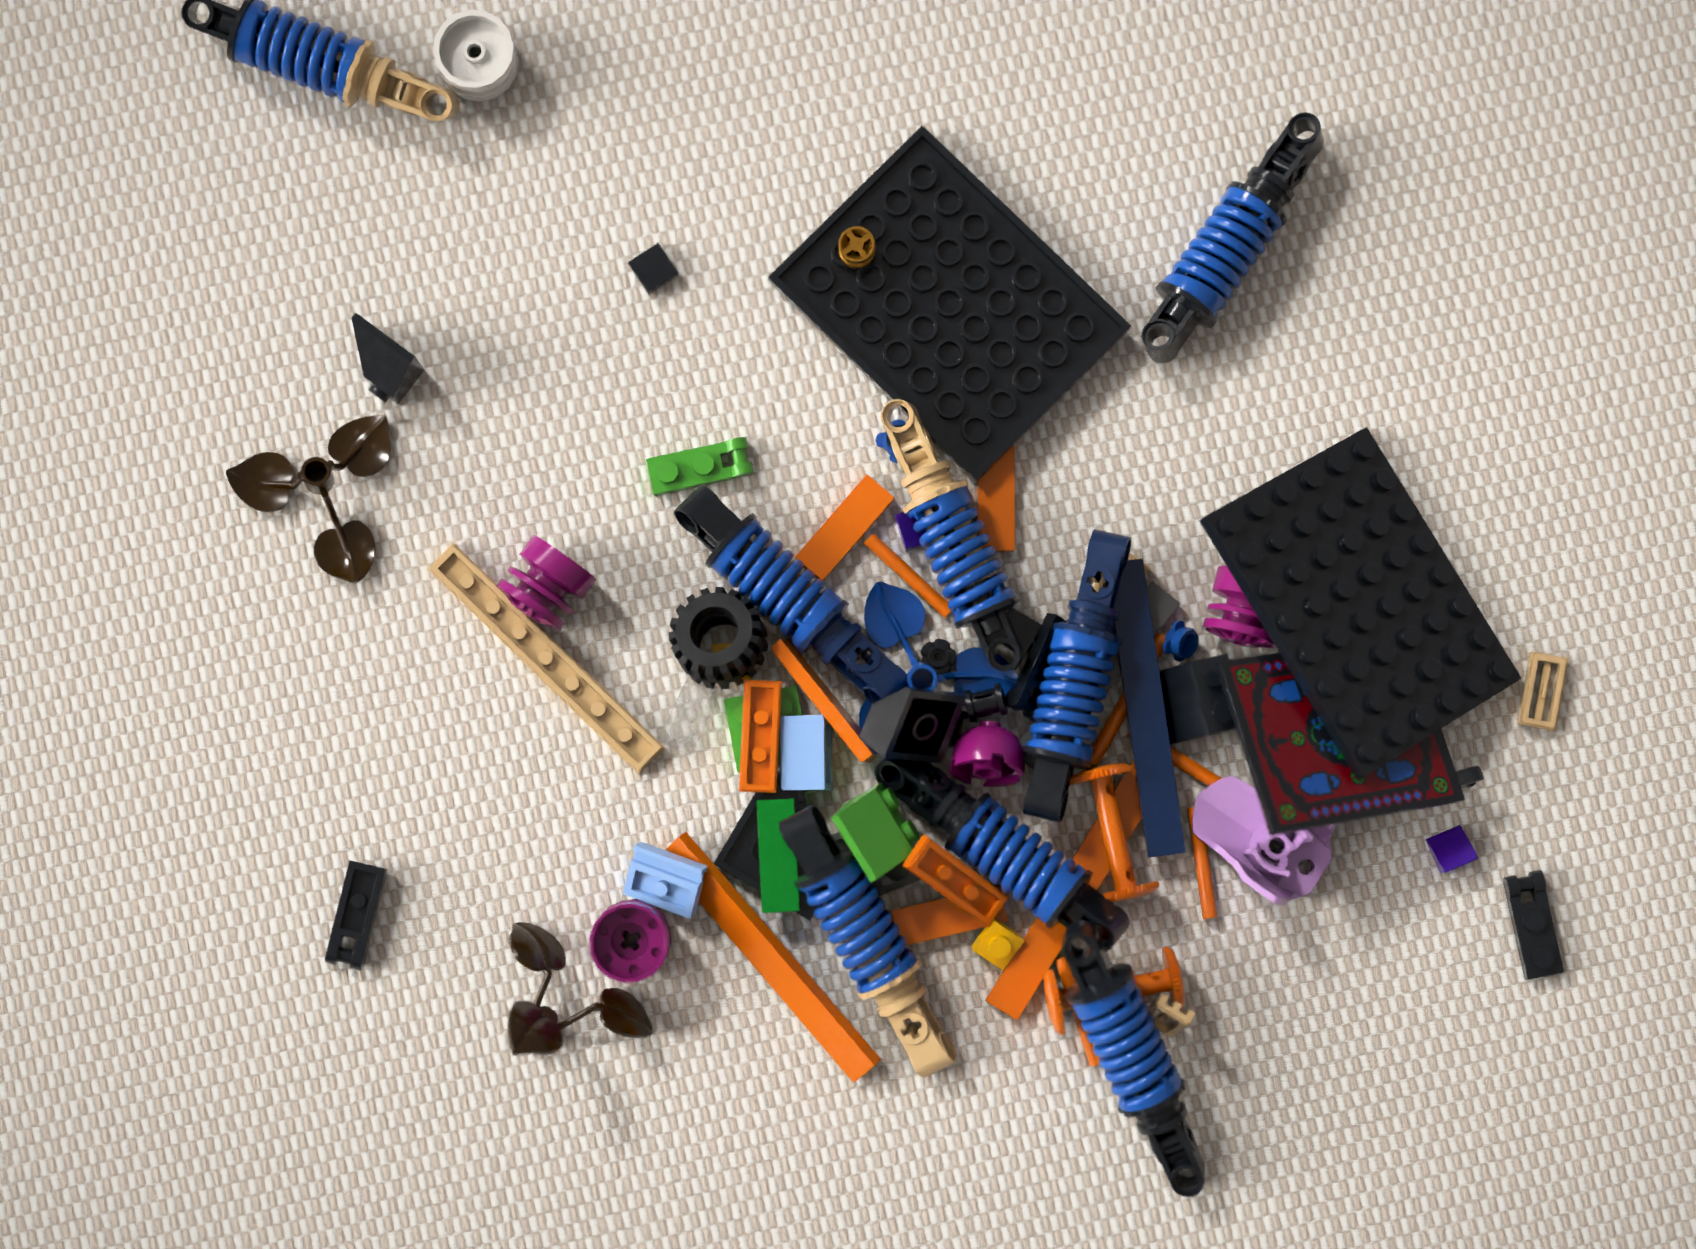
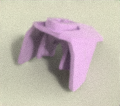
M1232 775L1212 783L1196 798L1192 815L1193 833L1234 866L1244 883L1275 904L1286 905L1292 899L1311 893L1332 860L1330 838L1335 830V825L1270 836L1255 788ZM1271 840H1276L1279 843L1280 849H1282L1280 853L1274 854L1270 851L1269 843ZM1303 860L1308 861L1311 865V870L1306 875L1301 874L1298 869L1299 862Z

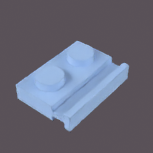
M641 841L635 844L633 849L635 852L633 859L630 861L623 894L688 919L695 916L704 883V873L707 871L708 866Z

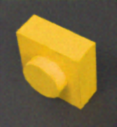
M995 918L989 928L985 926L971 947L975 953L1001 970H1004L1025 940L1022 935Z

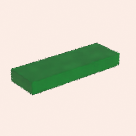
M794 799L757 800L762 913L800 911L799 889L794 884V881L798 878L797 858L785 843L779 829V822L795 814Z

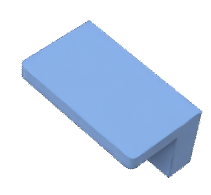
M823 715L782 716L780 718L781 789L784 791H833L831 724Z

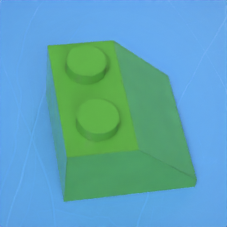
M881 782L843 804L831 817L870 882L877 880L904 861L917 844V840L920 839L914 824L910 820L905 821L898 810L900 802L895 793L890 788L885 789Z

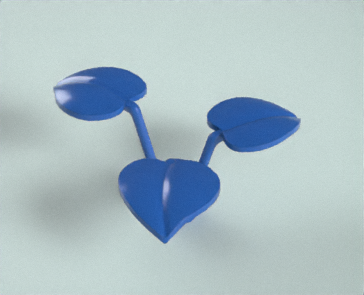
M881 581L874 584L867 597L864 610L867 633L874 643L883 648H890L897 644L899 640L901 641L912 665L907 672L909 687L934 690L937 682L956 679L954 693L964 694L966 690H971L974 693L994 688V684L1001 682L1005 696L1011 688L1015 687L1018 676L1014 669L1009 671L994 669L989 664L981 647L968 648L957 655L955 662L957 672L936 674L935 669L930 664L918 662L906 637L918 634L924 625L925 611L921 601L906 589ZM996 653L997 659L1000 663L1004 665H1009V663L1004 658H1002L1000 655ZM867 699L863 702L859 713V726L861 730L872 705Z

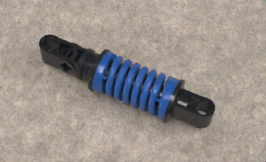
M1303 112L1293 116L1276 142L1269 147L1259 166H1253L1247 173L1248 178L1245 183L1232 181L1227 186L1226 192L1221 197L1220 205L1214 207L1212 216H1209L1204 221V227L1197 231L1196 238L1190 241L1188 249L1181 254L1180 261L1173 265L1172 273L1168 274L1156 286V291L1163 299V302L1144 326L1141 334L1146 351L1153 361L1167 363L1173 360L1197 325L1206 328L1214 327L1217 322V311L1225 308L1226 300L1233 297V289L1240 287V277H1246L1249 274L1248 266L1255 265L1257 262L1256 255L1263 254L1265 251L1264 243L1271 242L1274 237V231L1286 224L1287 218L1281 209L1285 204L1290 203L1294 197L1292 190L1301 182L1308 167L1324 146L1320 121L1315 115ZM1305 131L1314 133L1308 139L1297 138ZM1160 336L1169 337L1168 341L1162 346L1152 345L1153 341Z
M884 758L875 767L874 774L878 783L881 782L885 789H892L897 798L903 801L913 812L929 821V825L935 830L940 828L942 832L946 833L948 838L944 849L948 852H953L963 861H967L969 866L973 868L978 866L979 873L982 876L990 875V881L994 885L1001 884L1002 891L1007 894L1012 893L1013 899L1016 902L1024 901L1025 909L1031 911L1032 914L1045 923V927L1049 930L1059 922L1067 928L1075 921H1088L1097 928L1106 951H1109L1129 928L1130 921L1127 913L1089 885L1093 872L1082 868L1079 864L1076 865L1073 859L1065 860L1058 870L1057 867L1063 860L1064 853L1061 850H1056L1050 857L1049 853L1053 849V845L1049 841H1045L1038 848L1037 845L1042 839L1039 833H1033L1029 839L1025 838L1030 832V827L1027 824H1022L1016 831L1014 828L1019 823V819L1015 815L1009 816L1004 822L1007 816L1006 808L1000 806L988 792L977 799L972 797L971 794L967 793V788L961 783L958 785L945 772L929 762ZM936 779L937 783L932 785L933 781ZM922 796L921 802H918V798ZM1081 938L1088 946L1091 945L1088 940Z
M1075 921L1065 931L1062 949L1063 955L1076 980L1066 991L1067 1001L1072 1004L1077 1017L1082 1020L1083 1030L1088 1032V1041L1094 1045V1054L1100 1057L1099 1064L1105 1070L1107 1081L1112 1083L1111 1090L1113 1094L1119 1096V1112L1124 1114V1117H1136V1126L1140 1134L1149 1137L1153 1152L1159 1163H1161L1172 1189L1183 1197L1195 1196L1204 1187L1205 1162L1196 1145L1192 1130L1185 1119L1188 1110L1185 1104L1178 1098L1185 1090L1186 1083L1184 1079L1180 1078L1175 1065L1172 1064V1058L1169 1052L1166 1051V1045L1163 1039L1160 1038V1032L1154 1026V1019L1148 1013V1006L1142 1000V993L1135 986L1136 980L1132 966L1127 963L1112 964L1097 928L1088 921ZM1075 938H1084L1091 945L1081 949L1075 947L1071 941ZM1189 1169L1194 1171L1196 1175L1184 1177L1179 1172Z

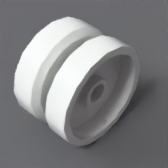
M470 9L454 14L441 25L435 36L433 54L443 81L452 91L465 100L483 102L499 97L510 88L517 76L519 59L510 31L500 18L487 11ZM475 54H480L477 58H472Z

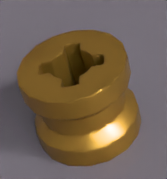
M853 226L841 234L839 238V255L846 266L853 269H861L873 261L875 256V240L868 229L861 226Z

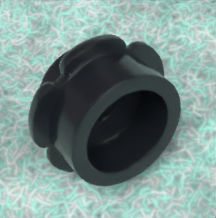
M944 639L927 642L920 652L922 655L920 662L930 664L935 669L936 674L948 673L951 665L955 664L957 658L955 650L951 649L950 643ZM935 654H940L942 656L941 660H936L934 658Z

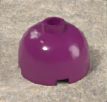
M983 721L979 723V726L970 728L958 737L953 748L950 773L955 779L970 785L971 778L986 779L983 787H1004L1020 782V775L1023 777L1025 775L1023 746L1018 737L1011 731L1001 727L1000 723Z

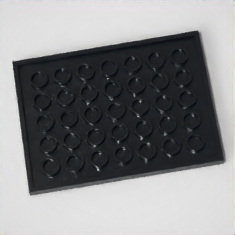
M923 125L768 276V281L890 400L901 399L914 405L933 442L976 483L1131 329V325ZM853 226H861L868 229L875 240V256L873 261L861 269H853L846 266L839 255V238L846 229ZM899 407L909 417L907 409Z
M1367 427L1199 520L1357 780L1370 774L1522 679Z

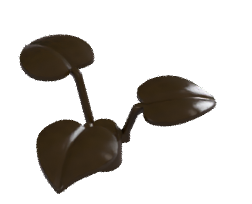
M366 416L341 426L334 432L328 443L329 455L340 463L336 464L332 460L327 462L320 457L309 458L303 463L301 472L296 474L297 478L292 483L294 470L291 463L283 455L275 452L256 454L239 465L226 470L227 479L235 494L246 505L260 512L269 513L283 509L289 501L288 490H295L304 482L306 488L311 493L322 496L335 529L323 531L315 541L314 557L319 567L328 575L352 584L360 582L367 575L375 557L374 537L370 529L361 521L353 520L341 526L328 491L334 485L333 470L342 471L347 466L353 475L368 477L375 475L385 467L391 451L386 416Z
M517 922L512 925L509 943L514 957L519 963L532 971H543L544 977L534 1003L518 1001L509 1010L507 1034L511 1056L524 1054L551 1055L558 1052L563 1046L561 1031L594 1011L600 1012L602 1024L615 1034L630 1038H647L653 1033L651 1022L640 1002L629 992L613 987L606 988L601 992L599 996L600 1003H593L558 1023L556 1012L552 1008L540 1006L552 977V970H562L566 965L563 947L551 933L537 925Z

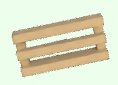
M1534 651L1529 652L1517 725H1526L1552 732L1556 731L1569 658ZM1538 661H1543L1533 718H1528ZM1551 663L1557 664L1548 720L1543 721V708Z
M1161 994L1148 1006V1013L1152 1015L1155 1022L1154 1026L1159 1031L1169 1037H1174L1191 1023L1195 1012L1189 1009L1182 1014L1179 1012L1182 1004L1176 1001L1169 1006L1166 1004L1169 997ZM1162 1012L1158 1019L1154 1018L1158 1013ZM1173 1018L1175 1021L1170 1027L1166 1025L1168 1020Z

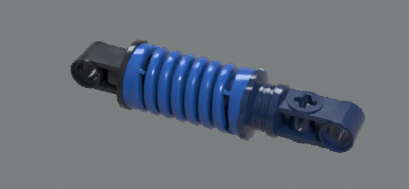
M703 485L696 488L674 510V516L679 524L711 551L705 565L708 568H712L721 577L728 578V583L731 587H739V594L742 597H749L752 605L759 607V612L762 616H770L769 621L773 626L781 625V634L783 636H791L790 639L797 648V651L803 654L810 649L816 650L822 656L821 661L826 666L831 663L864 694L871 704L905 687H909L907 673L901 667L894 664L875 644L870 642L860 632L862 627L857 622L852 624L846 618L844 613L849 605L846 600H843L831 588H826L820 594L819 592L825 585L824 581L816 579L812 584H809L814 577V572L811 569H806L800 575L799 572L803 569L804 563L799 559L789 565L788 563L794 556L790 550H785L781 555H778L783 549L781 541L776 540L770 546L768 545L763 548L771 539L772 533L760 526V522L757 520L758 517L754 513L740 520L720 501L712 490ZM862 658L866 663L858 665L855 661Z
M1097 529L1093 530L1088 544L1086 563L1077 599L1069 600L1067 608L1070 610L1069 619H1067V622L1054 623L1053 625L1054 634L1050 646L1052 653L1047 658V663L1050 667H1046L1043 676L1046 681H1043L1040 686V691L1043 694L1038 696L1036 702L1040 708L1034 710L1033 718L1038 723L1030 726L1029 732L1033 739L1028 740L1022 748L1024 754L1036 759L1032 779L1023 805V814L1061 823L1067 807L1070 779L1074 769H1091L1093 746L1083 742V739L1094 741L1097 738L1096 731L1088 729V726L1098 727L1101 720L1099 717L1090 714L1091 712H1103L1104 705L1094 701V698L1105 699L1107 697V690L1097 686L1098 684L1107 686L1111 681L1110 676L1101 673V670L1112 671L1114 669V663L1109 660L1111 655L1114 656L1118 653L1119 646H1122L1123 642L1121 638L1112 634V628L1120 615V612L1115 610L1114 606L1123 570L1126 567L1130 554L1131 537ZM1101 577H1103L1108 587L1101 588L1099 593H1097L1092 584L1093 582L1099 583Z

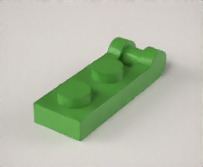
M738 437L721 443L647 458L646 462L653 495L659 496L754 474L752 462H748L746 450L749 449L747 438ZM731 454L734 465L723 468L721 456Z

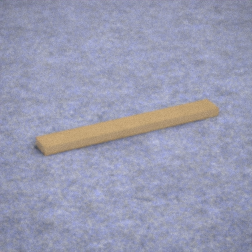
M453 543L428 568L439 581L638 774L665 749L532 618L512 605L504 592L497 587V584L456 544Z

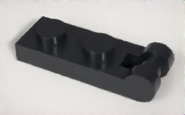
M1046 614L1016 685L1008 691L1005 697L1006 706L1014 711L1021 710L1023 716L1032 722H1037L1033 718L1034 710L1040 708L1036 702L1038 696L1043 694L1040 691V686L1043 681H1046L1043 676L1046 667H1050L1047 663V658L1052 653L1050 646L1054 634L1053 625L1054 623L1067 622L1057 614ZM1034 689L1035 693L1033 697L1030 699L1029 697Z
M349 860L326 950V963L337 965L338 962L350 964L351 969L363 970L388 869ZM344 936L356 939L354 950L342 947Z
M1541 870L1531 871L1528 876L1517 878L1516 875L1504 877L1503 885L1524 979L1530 980L1563 973L1564 968L1546 894V882L1543 872ZM1531 891L1533 901L1522 904L1521 893Z

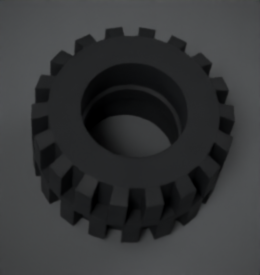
M716 587L715 593H710L708 588L700 590L701 596L695 598L693 594L686 598L688 604L685 607L680 604L676 609L679 617H672L670 622L673 632H669V641L672 644L671 649L685 673L689 674L694 682L700 684L703 681L706 688L714 689L716 683L719 684L721 689H730V682L735 681L737 686L743 684L742 678L748 674L752 678L757 673L754 668L756 664L763 665L765 658L762 652H768V642L765 638L768 637L767 631L756 608L753 607L751 601L746 596L741 598L739 592L733 589L727 594L724 587ZM725 624L738 628L735 640L726 649L719 652H706L700 649L702 638L711 628Z

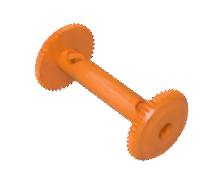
M1114 763L1083 770L1072 775L1070 779V786L1087 782L1091 784L1115 891L1102 893V895L1112 903L1148 895L1159 887V881L1137 886L1112 779L1113 776L1133 771L1132 766L1127 763Z
M1163 947L1162 959L1164 970L1134 975L1136 980L1135 986L1140 989L1143 997L1160 992H1169L1172 1004L1176 1001L1182 1004L1179 1011L1181 1012L1185 1006V997L1180 966L1174 951L1169 947ZM1050 969L1044 974L1045 999L1054 1031L1063 1035L1065 1034L1063 1012L1073 1010V1006L1067 1001L1065 996L1068 989L1058 990L1054 972Z

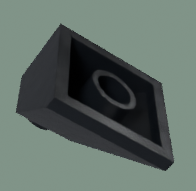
M355 313L351 320L363 376L371 384L368 391L384 403L390 398L399 404L424 372V368L413 354Z

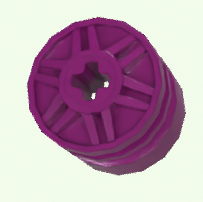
M532 535L519 554L530 566V569L525 573L510 566L507 571L520 581L519 584L515 587L506 580L501 579L497 587L504 592L512 605L539 624L551 626L561 631L565 622L553 614L555 609L558 608L572 616L574 611L563 599L568 593L579 599H584L597 579L558 549L538 536Z
M1219 566L1212 592L1227 599L1226 604L1209 603L1207 611L1222 619L1205 618L1202 629L1220 637V639L1239 646L1276 648L1228 567Z
M638 899L622 900L608 907L594 923L589 937L590 954L597 968L607 977L623 983L640 982L652 976L664 963L671 946V928L664 914L654 905ZM628 930L631 934L636 931L640 933L641 937L637 941L639 947L636 948L633 944L629 946L624 945L623 941L626 938L624 931Z

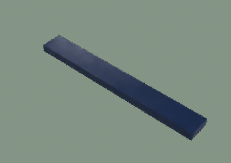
M1143 558L1128 560L1123 570L1114 609L1120 612L1118 621L1114 622L1115 636L1123 640L1122 646H1119L1118 658L1147 858L1186 853L1144 563Z

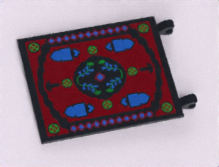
M1280 653L1221 661L1216 664L1270 836L1462 802L1465 800L1462 788H1470L1476 782L1484 779L1480 766H1472L1459 771L1455 770L1442 729L1370 774L1357 780Z

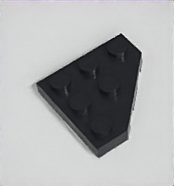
M777 772V792L754 794L713 863L760 892L757 800L794 799L795 813L808 807L803 790L784 791L781 789V773ZM797 860L799 877L804 873V871ZM799 889L800 911L795 913L810 921L815 909L819 905H808L806 893Z

